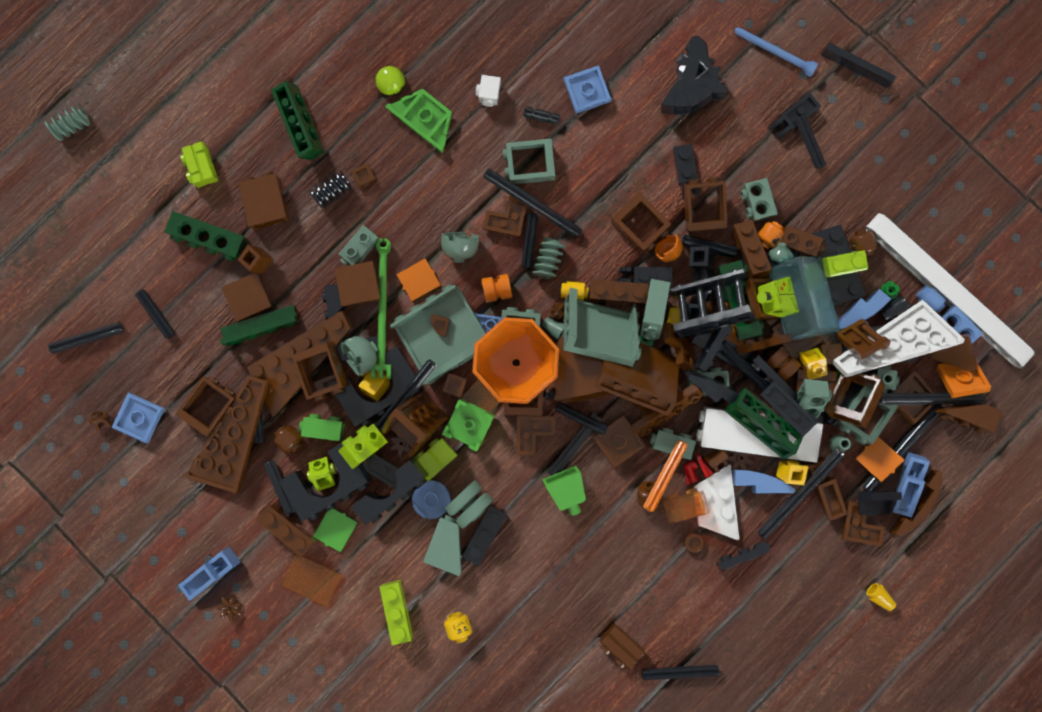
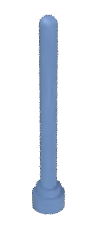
M740 27L734 30L736 35L802 68V71L805 72L804 74L809 77L813 75L818 66V63L808 60L805 62Z

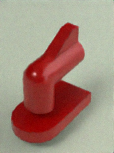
M697 453L696 457L705 477L707 478L714 474L703 461L701 454ZM695 459L685 463L683 466L686 473V485L698 481L694 469L699 466Z

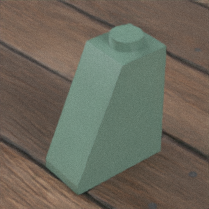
M446 515L445 518L440 517L423 562L460 576L462 572L460 526L456 523V518Z

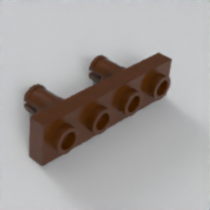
M678 380L677 403L670 414L667 416L636 404L643 418L631 425V428L637 435L641 437L646 436L658 425L665 424L673 415L683 412L684 408L688 405L698 402L700 397L705 394L695 383L684 390Z

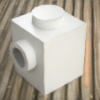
M481 76L480 85L477 84L476 96L479 97V103L489 107L498 105L501 86L500 77Z

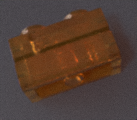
M697 488L687 490V495L679 496V493L668 495V500L663 501L668 523L709 514L710 511L704 491H698Z

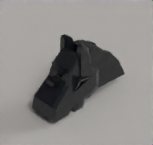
M692 36L685 47L687 53L685 55L680 54L676 60L678 64L676 68L678 80L661 103V113L674 115L691 114L700 108L702 109L711 100L718 101L726 98L724 93L727 91V87L719 83L718 78L721 66L719 65L717 68H714L712 64L715 63V59L709 58L707 43L700 36Z

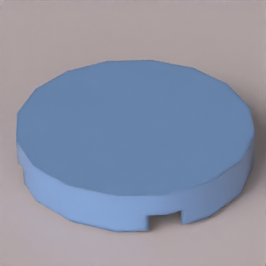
M434 480L426 481L419 489L414 490L412 496L413 508L417 514L427 519L439 518L445 514L444 508L451 501L450 492L446 486Z

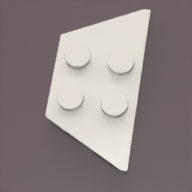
M728 465L719 470L720 472L710 475L707 479L693 486L697 524L739 540L731 465Z

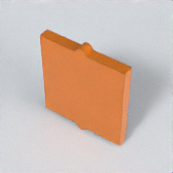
M426 258L396 274L403 285L402 289L406 290L412 302L441 286L435 276V270L431 269Z
M879 437L874 444L865 446V450L856 458L881 483L891 473L894 474L895 469L904 462V459Z

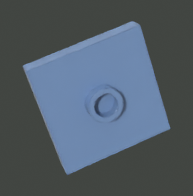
M599 65L563 77L576 114L611 102V97Z
M128 393L112 428L142 442L149 443L165 408L137 395Z

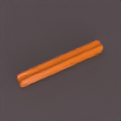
M677 441L643 505V508L647 511L653 512L688 447L685 442Z

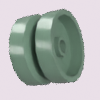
M476 480L444 508L450 516H454L460 510L463 511L456 519V523L462 529L471 521L474 522L494 500L488 493H483L478 499L475 498L482 489V486Z

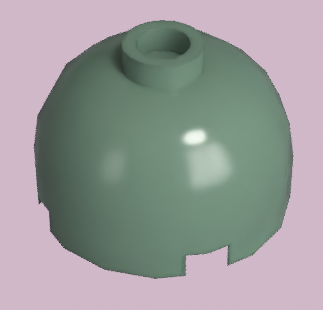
M445 232V234H441V247L448 257L453 258L454 262L463 263L465 259L471 258L476 254L479 247V235L471 233V237H468L465 232Z
M354 336L341 342L343 355L347 353L348 360L346 361L357 375L362 376L373 369L377 359L376 352L378 351L373 341L369 342L364 337Z

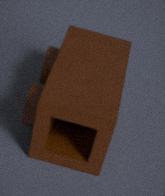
M788 225L780 243H786L791 248L815 257H819L820 254L823 255L827 246L825 239Z

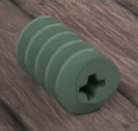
M78 103V110L71 106L72 113L64 110L65 117L58 113L59 120L51 117L52 124L46 120L44 121L49 132L58 140L62 141L64 136L69 137L70 132L76 133L77 128L79 130L84 129L83 124L85 126L90 125L89 116L80 103Z
M543 237L546 242H542L541 246L544 249L539 250V254L542 256L537 257L539 263L534 266L538 271H533L532 274L539 278L550 280V277L557 276L552 271L559 269L554 264L561 263L557 256H563L559 248H565V246L555 239Z

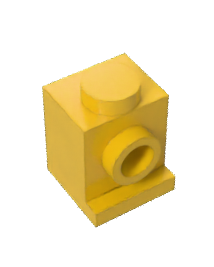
M795 460L779 461L776 476L787 484L804 485L808 466L799 465V462Z

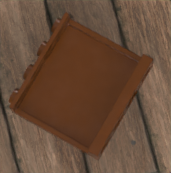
M639 343L641 355L638 360H635L633 367L602 360L601 372L595 382L596 388L668 416L677 403L679 367L676 364L675 356Z

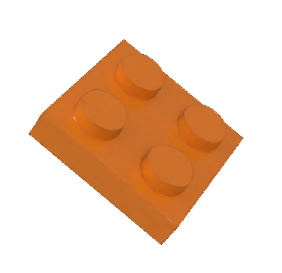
M977 361L976 371L948 363L937 365L936 370L951 398L990 392L991 385Z

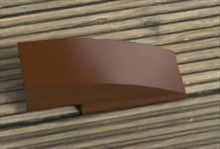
M818 457L817 462L808 461L804 463V465L808 466L807 474L809 477L826 460L824 457ZM830 472L817 485L814 491L828 520L832 521L848 515L837 481Z

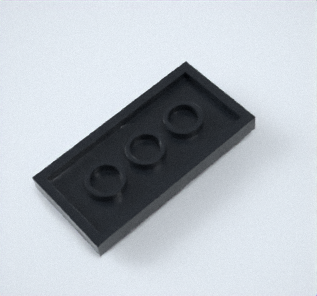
M842 225L812 233L825 239V244H827L823 255L820 254L819 257L810 255L828 308L866 296L858 272L833 277L823 276L820 258L851 253Z

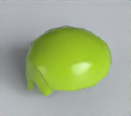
M392 66L380 69L375 78L376 87L381 93L386 95L399 93L405 85L404 74L400 69Z

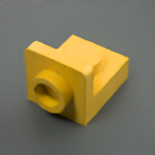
M818 348L799 353V358L807 368V376L810 380L828 374L826 358Z

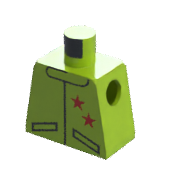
M790 277L775 280L758 287L757 300L759 303H762L765 314L783 318L799 312Z

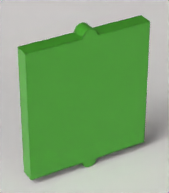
M333 508L326 513L313 537L325 543V546H330L341 552L358 522L346 516V513H341Z

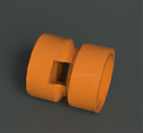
M508 274L498 275L496 279L492 277L481 279L486 303L497 301L499 297L502 300L512 298Z

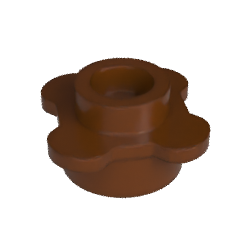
M554 304L549 311V317L558 321L564 315L565 304Z

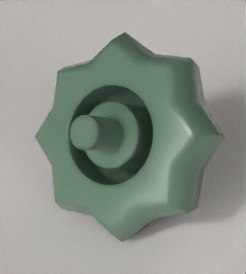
M779 242L776 248L769 251L771 260L777 261L779 264L793 259V254L787 248L786 243Z

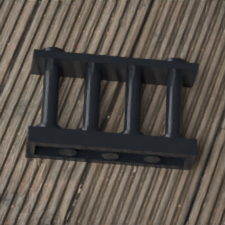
M734 269L730 273L686 285L680 284L675 286V288L669 289V293L673 298L679 301L681 321L673 324L674 332L682 338L756 319L755 311L750 305L745 304L742 282L749 279L745 270ZM734 284L738 306L734 309L726 310L723 287ZM715 289L718 311L708 315L704 292ZM697 294L700 316L690 320L686 297Z

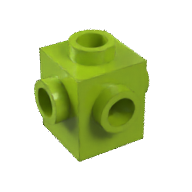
M327 457L309 463L307 476L317 492L336 485L334 476L337 474L334 463L330 464Z

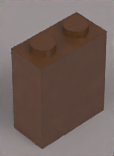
M264 173L259 178H245L243 182L238 183L248 225L251 229L256 230L290 221L280 178L275 173Z

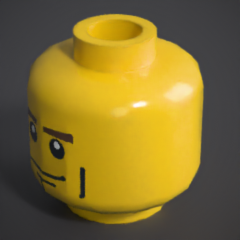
M462 612L452 613L447 616L444 627L449 640H456V643L468 640L467 636L472 633L468 616L462 614Z

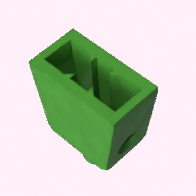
M577 466L542 479L560 511L568 508L571 516L581 512L578 504L584 502L586 498L581 473Z

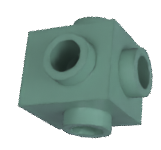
M890 366L873 369L869 374L878 376L885 386L883 393L896 390V387L899 385L898 371L891 370Z

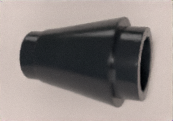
M903 296L900 298L896 297L880 314L887 322L910 309L911 306Z

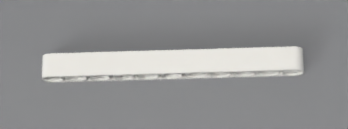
M878 213L865 227L866 231L874 232L876 241L925 286L933 287L946 299L944 303L948 307L957 305L983 333L981 337L1013 366L1021 369L1032 358L1035 352L885 215Z

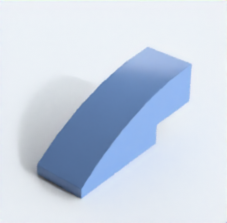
M878 289L873 291L866 301L862 298L856 300L832 327V330L845 329L860 319L866 320L882 309L891 298Z
M907 452L896 487V492H902V500H894L892 508L894 513L912 518L925 485L923 479L930 464L926 457Z
M732 470L733 485H752V493H795L793 487L772 476L747 470Z
M228 547L209 562L202 565L178 586L190 601L227 574L241 561L232 549Z

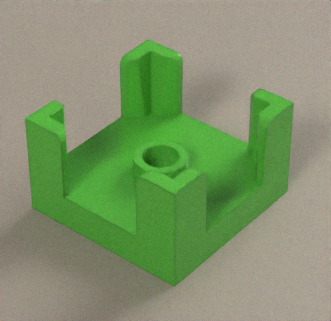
M460 398L442 435L450 439L453 437L469 445L470 449L477 452L495 414Z

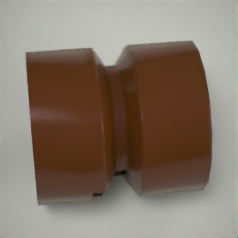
M781 345L765 359V362L772 369H775L776 373L786 381L800 368L801 364L795 357H789L790 352Z

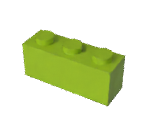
M397 580L382 584L380 592L391 644L397 645L412 641L413 632L402 581Z

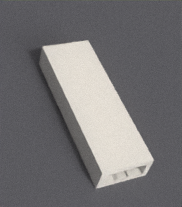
M704 406L703 411H700L699 422L702 423L701 429L697 430L696 441H699L698 444L701 447L780 457L725 412L726 409ZM760 414L763 419H766L765 414ZM816 421L817 424L803 437L797 453L787 459L817 462L823 424ZM773 422L775 429L780 431L779 425ZM788 434L789 440L794 443L796 439L791 434Z

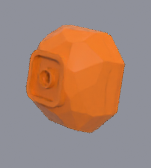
M505 317L474 344L473 373L498 402L528 404L558 378L559 348L533 319ZM516 359L520 361V365L517 367L512 364Z

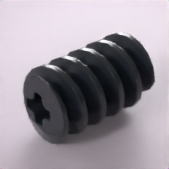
M341 170V175L336 172L333 173L334 180L329 176L327 177L328 184L321 181L322 188L315 185L316 192H313L311 189L308 190L318 205L326 208V201L332 204V197L338 200V193L345 195V188L349 191L352 190L351 184Z

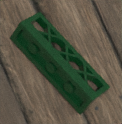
M290 305L220 328L223 336L220 339L221 345L229 347L300 324L294 305Z
M746 388L742 389L737 400L727 406L725 412L783 460L795 455L803 436ZM744 397L750 401V407L743 402ZM758 410L764 412L766 419L760 416ZM773 422L779 425L780 431L775 429ZM788 434H791L796 439L794 443L789 440Z

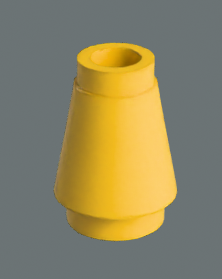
M874 583L868 588L866 594L869 600L887 611H892L896 607V602L883 585Z

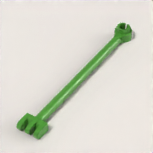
M382 238L376 242V250L380 255L379 294L381 300H379L377 365L371 369V379L376 378L375 371H379V379H383V371H387L386 377L391 379V365H385L387 254L391 251V243L386 238L384 239V243L387 244L386 247L380 246L383 243Z

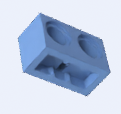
M957 305L949 307L940 315L946 322L947 318H950L952 321L951 327L959 334L961 332L964 334L970 333L972 343L983 334Z

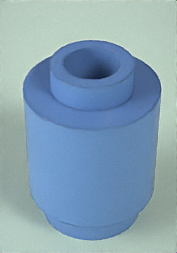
M926 285L916 294L919 302L923 300L936 313L946 306L944 304L946 299L933 287Z

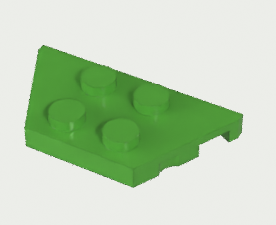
M424 89L414 92L413 95H407L398 102L389 103L385 106L389 112L443 153L452 117V112Z

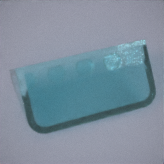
M799 256L772 268L770 279H773V281L785 277L791 278L799 309L798 313L781 318L785 335L790 334L792 340H802L841 331L821 257Z

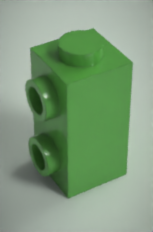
M310 414L309 417H304L303 421H300L299 432H301L303 437L343 441L345 422H340L339 417L329 416L328 420L321 419V415Z

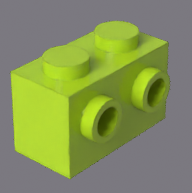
M374 424L368 428L364 425L356 432L358 435L355 438L350 436L341 443L343 447L338 451L352 469L387 443Z

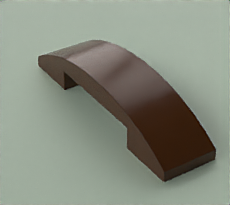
M931 470L924 480V488L927 491L916 506L912 518L899 517L889 532L891 535L899 537L919 525L929 514L940 492L942 483L941 471Z

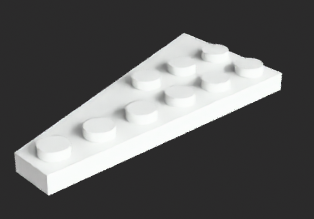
M921 300L876 331L882 337L885 336L891 341L888 348L880 349L862 360L852 351L848 350L834 359L833 365L845 377H849L962 344L965 339L927 303Z

